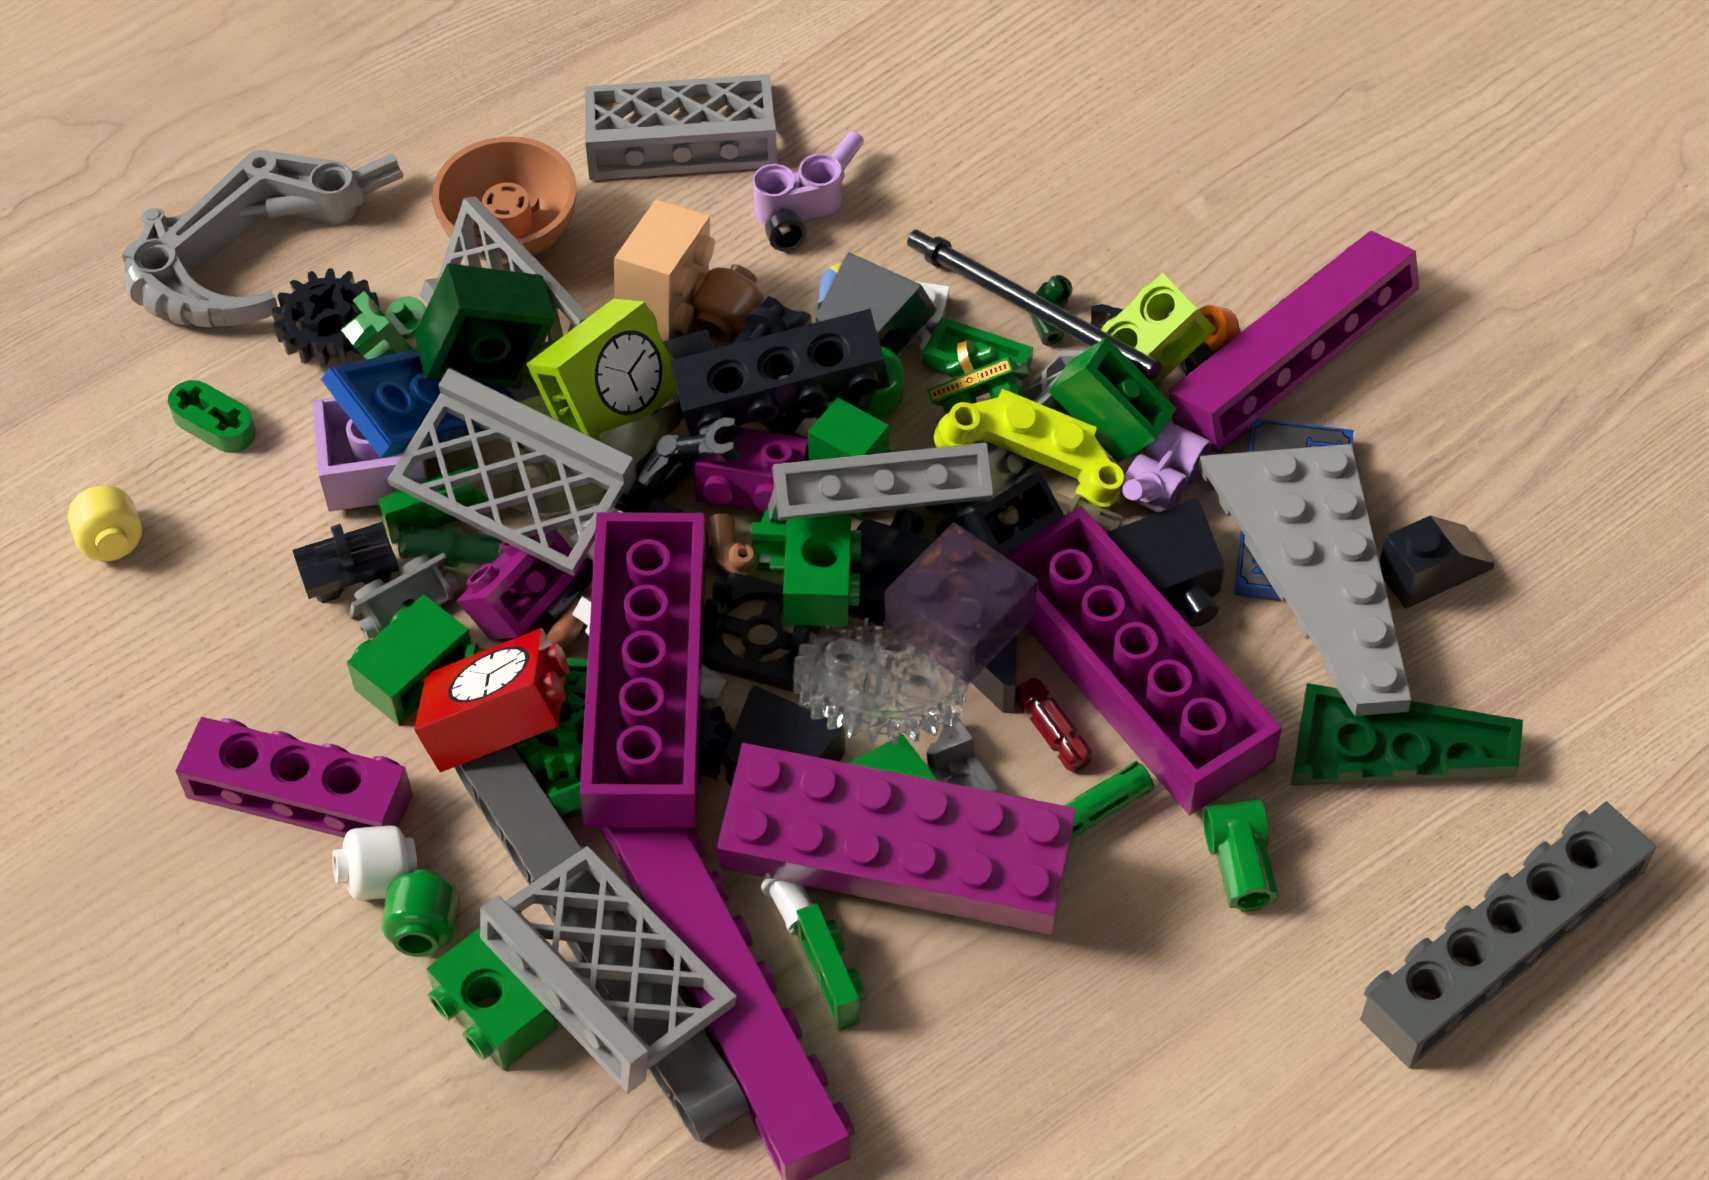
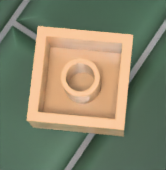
M656 199L614 257V298L645 302L656 317L657 330L662 341L677 338L680 333L685 334L692 323L694 315L692 300L709 272V262L715 247V240L710 237V215Z

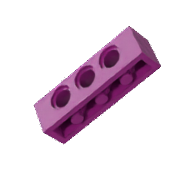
M201 716L176 768V774L188 799L345 838L349 830L354 828L393 825L399 828L413 795L406 768L388 757L375 756L368 758L349 753L343 747L330 743L319 746L299 741L293 735L283 731L267 733L250 729L243 723L229 718L218 721ZM255 762L247 768L238 769L245 763ZM305 775L300 780L289 781L294 776ZM346 788H357L351 793L339 794L342 790Z

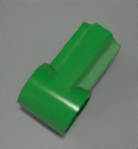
M1261 799L1204 806L1203 827L1205 839L1210 854L1217 855L1229 908H1236L1241 912L1261 910L1267 904L1276 902L1278 890L1267 851L1269 841L1268 823Z

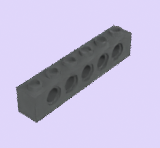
M1607 801L1591 814L1586 810H1582L1568 822L1562 831L1563 836L1553 845H1550L1547 841L1538 845L1523 863L1524 868L1513 877L1508 873L1500 876L1488 888L1484 895L1486 899L1477 907L1472 909L1469 905H1466L1458 910L1445 925L1446 932L1434 942L1428 937L1420 941L1408 953L1404 960L1406 964L1393 975L1388 970L1378 975L1364 991L1367 999L1360 1020L1408 1068L1412 1067L1643 875L1657 846ZM1574 860L1584 861L1593 869L1583 868L1577 865ZM1534 892L1547 893L1555 901L1543 900ZM1494 924L1508 925L1516 933L1502 932ZM1454 957H1468L1477 966L1462 965ZM1413 990H1428L1432 992L1437 999H1423L1419 997Z

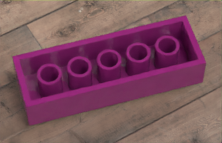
M1082 506L996 559L995 592L997 594L1019 595L1018 619L1189 816L1275 762L1282 727Z
M596 512L580 799L584 827L697 828L706 566L704 513Z
M742 743L718 840L717 852L721 869L1052 935L1073 832L1076 808Z

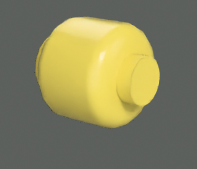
M108 485L91 487L78 494L70 504L67 515L69 527L77 548L84 556L94 561L109 562L128 555L139 544L142 535L141 521L133 500L124 490Z

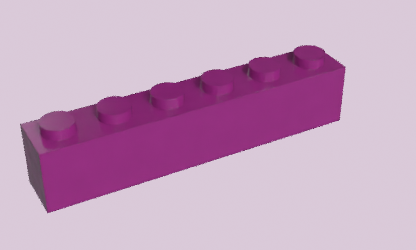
M1370 230L1167 391L1169 401L1176 408L1172 415L1173 423L1212 442L1211 449L1219 452L1250 427L1252 422L1260 419L1420 289L1416 250Z

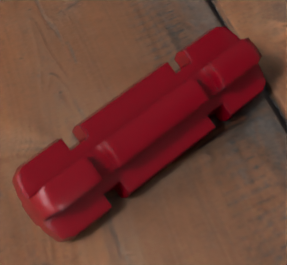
M1031 678L1027 682L1021 683L1016 688V701L1025 713L1032 714L1029 719L1051 749L1060 752L1057 757L1064 767L1071 772H1075L1089 764L1092 760V749L1082 736L1075 735L1078 730L1056 700L1047 697L1050 692L1042 681L1037 678Z

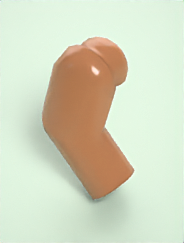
M717 514L710 517L709 532L712 563L728 574L729 572H736L747 576L752 574L758 567L757 553L750 544L747 543L745 546L736 541L734 517L728 514Z

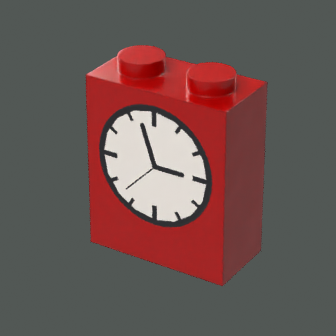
M540 628L426 674L414 731L440 773L559 726L561 704L565 702V675L569 673L568 661L562 648L558 644L551 645L544 630Z

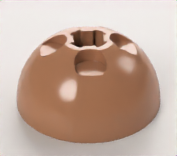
M523 137L490 138L463 148L445 162L433 183L432 204L442 229L451 239L463 199L476 196L530 254L536 257L553 246L567 229L575 210L577 198L576 178L567 160L555 149L544 143ZM475 222L473 229L477 247H481L483 242L480 228ZM500 248L503 264L509 263L508 255ZM485 252L479 253L480 259L487 261Z

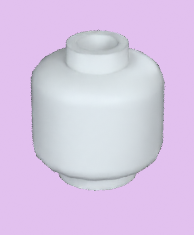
M393 825L349 830L343 841V849L333 850L334 879L336 883H346L349 894L356 900L385 898L388 886L399 876L417 870V855L413 838L404 837L401 829Z

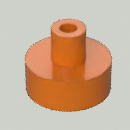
M1206 305L1199 309L1216 328L1203 341L1213 353L1219 351L1241 333L1238 319L1230 309L1213 305Z

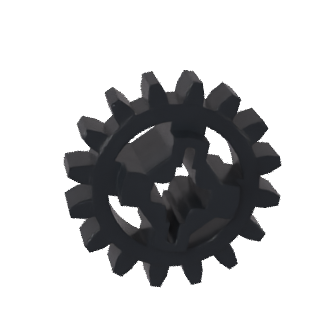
M328 268L324 278H318L311 271L308 272V282L304 284L294 279L290 281L291 294L279 292L277 297L280 306L272 308L275 322L273 326L278 342H283L285 351L289 356L299 352L301 363L307 364L313 356L319 357L321 367H326L330 357L336 356L344 364L347 363V352L352 350L354 353L361 355L341 329L361 313L353 299L363 291L380 308L376 292H370L369 283L366 279L355 283L353 272L347 271L341 278H336L333 268ZM353 305L359 310L358 313L354 312ZM296 321L301 323L302 331L296 326Z

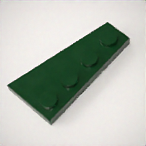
M1307 683L1291 785L1515 777L1519 767L1523 720L1411 701L1408 712L1354 716L1337 688Z

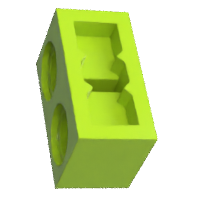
M1162 273L1152 283L1144 286L1137 297L1115 318L1107 321L1101 330L1132 347L1136 346L1137 350L1161 362L1159 374L1153 380H1149L1156 386L1209 337L1216 328L1173 282ZM1172 312L1169 317L1164 319L1168 313Z

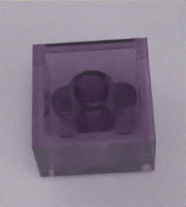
M953 522L885 590V626L969 685L1036 615L1038 579Z

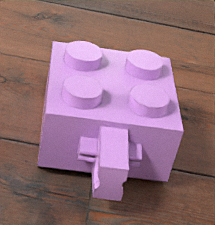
M335 398L313 400L318 473L328 511L379 505L378 499L391 495L398 490L390 486L387 479L403 453L380 458ZM427 459L416 462L407 478L419 484L429 481Z

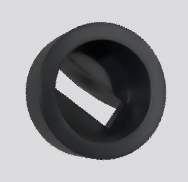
M782 208L780 209L781 211H777L773 215L771 213L765 222V232L771 246L778 251L785 252L791 251L803 243L806 237V228L798 214L793 210ZM787 224L791 231L782 235L779 228Z

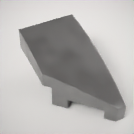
M954 710L946 712L943 718V729L936 744L931 743L926 753L928 768L938 781L999 793L997 786L975 755L972 736Z

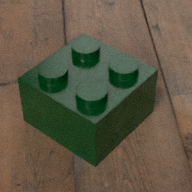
M447 263L414 334L425 378L427 380L441 381L447 370L452 369L482 385L521 389L530 371L527 363L538 355L556 319L543 275Z

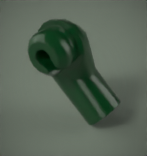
M1054 275L1048 282H1044L1035 294L1064 309L1068 303V297L1073 292V287L1066 277ZM1029 313L1043 345H1055L1063 339L1065 334L1063 331Z

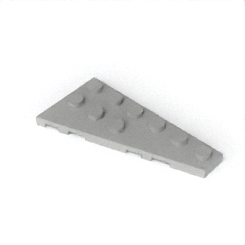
M1352 444L1199 456L1197 469L1206 482L1210 480L1220 496L1219 503L1227 516L1232 515L1245 535L1244 543L1281 601H1287L1297 617L1296 625L1305 639L1310 638L1324 659V669L1354 716L1408 712L1411 696Z

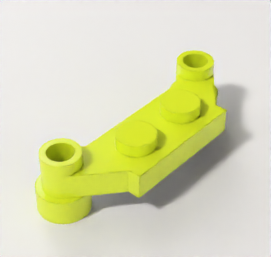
M1005 389L1001 390L997 398L973 404L966 402L957 403L949 413L940 419L934 431V443L937 448L974 444L977 440H984L1077 478L1080 483L1075 495L1080 494L1082 495L1081 500L1110 511L1120 496V486L1124 480L1122 469L1116 463L1110 461L1094 435L1097 427Z

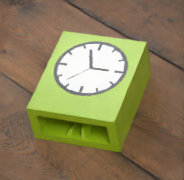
M613 298L527 363L552 418L600 442L602 440L599 433L650 416L678 394L671 366V360H674V358L667 351L657 330L655 315L643 301Z

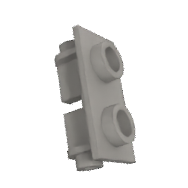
M444 552L431 560L427 554L421 555L405 564L400 569L402 575L387 584H384L382 579L375 580L354 594L357 600L351 603L349 616L352 619L361 613L365 618L359 621L358 624L367 640L374 638L386 628L394 615L405 607L404 604L410 600L414 603L425 594L433 602L441 606L454 599L453 593L459 591L460 587L451 572L442 575L440 571L446 559Z

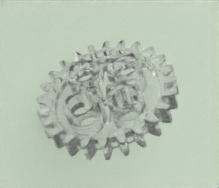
M870 618L864 619L863 627H856L848 620V627H843L842 631L832 626H825L824 636L812 633L809 644L800 645L799 656H795L793 692L800 694V707H812L811 718L813 720L828 717L827 729L829 730L843 725L848 727L847 737L853 738L860 731L866 732L871 743L877 740L879 734L887 735L893 744L898 743L899 734H906L916 742L919 741L920 730H924L934 736L938 735L939 724L951 727L954 715L961 716L963 704L966 703L969 679H966L968 668L965 665H960V653H947L949 642L939 641L931 643V631H926L919 635L913 634V624L910 623L901 630L895 629L891 619H886L882 627L875 626Z

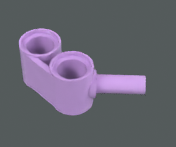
M854 131L848 132L832 155L824 153L810 155L801 162L799 172L793 173L791 169L781 164H767L760 167L752 178L754 213L758 222L765 226L768 216L771 213L773 215L775 212L781 211L780 209L782 208L793 210L800 216L802 221L835 214L842 205L844 169L863 145L864 140L862 136Z
M1168 421L1158 438L1148 445L1145 456L1140 454L1132 462L1123 480L1121 495L1156 512H1161L1178 505L1190 482H1193L1200 473L1197 469L1199 456L1209 455L1212 442Z

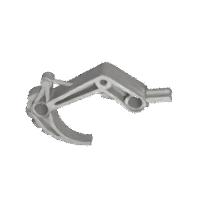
M265 150L254 151L236 165L185 215L166 218L164 211L159 208H151L142 214L141 220L144 230L140 238L132 242L122 253L126 273L125 290L129 297L138 305L144 306L148 313L160 319L170 318L172 323L180 325L194 324L196 327L234 326L273 316L272 308L278 306L271 290L252 296H226L205 289L196 283L190 275L265 214H268L269 218L295 215L330 225L346 224L355 219L359 213L360 206L364 204L363 195L404 178L403 172L398 166V161L394 154H389L351 171L346 164L338 161Z

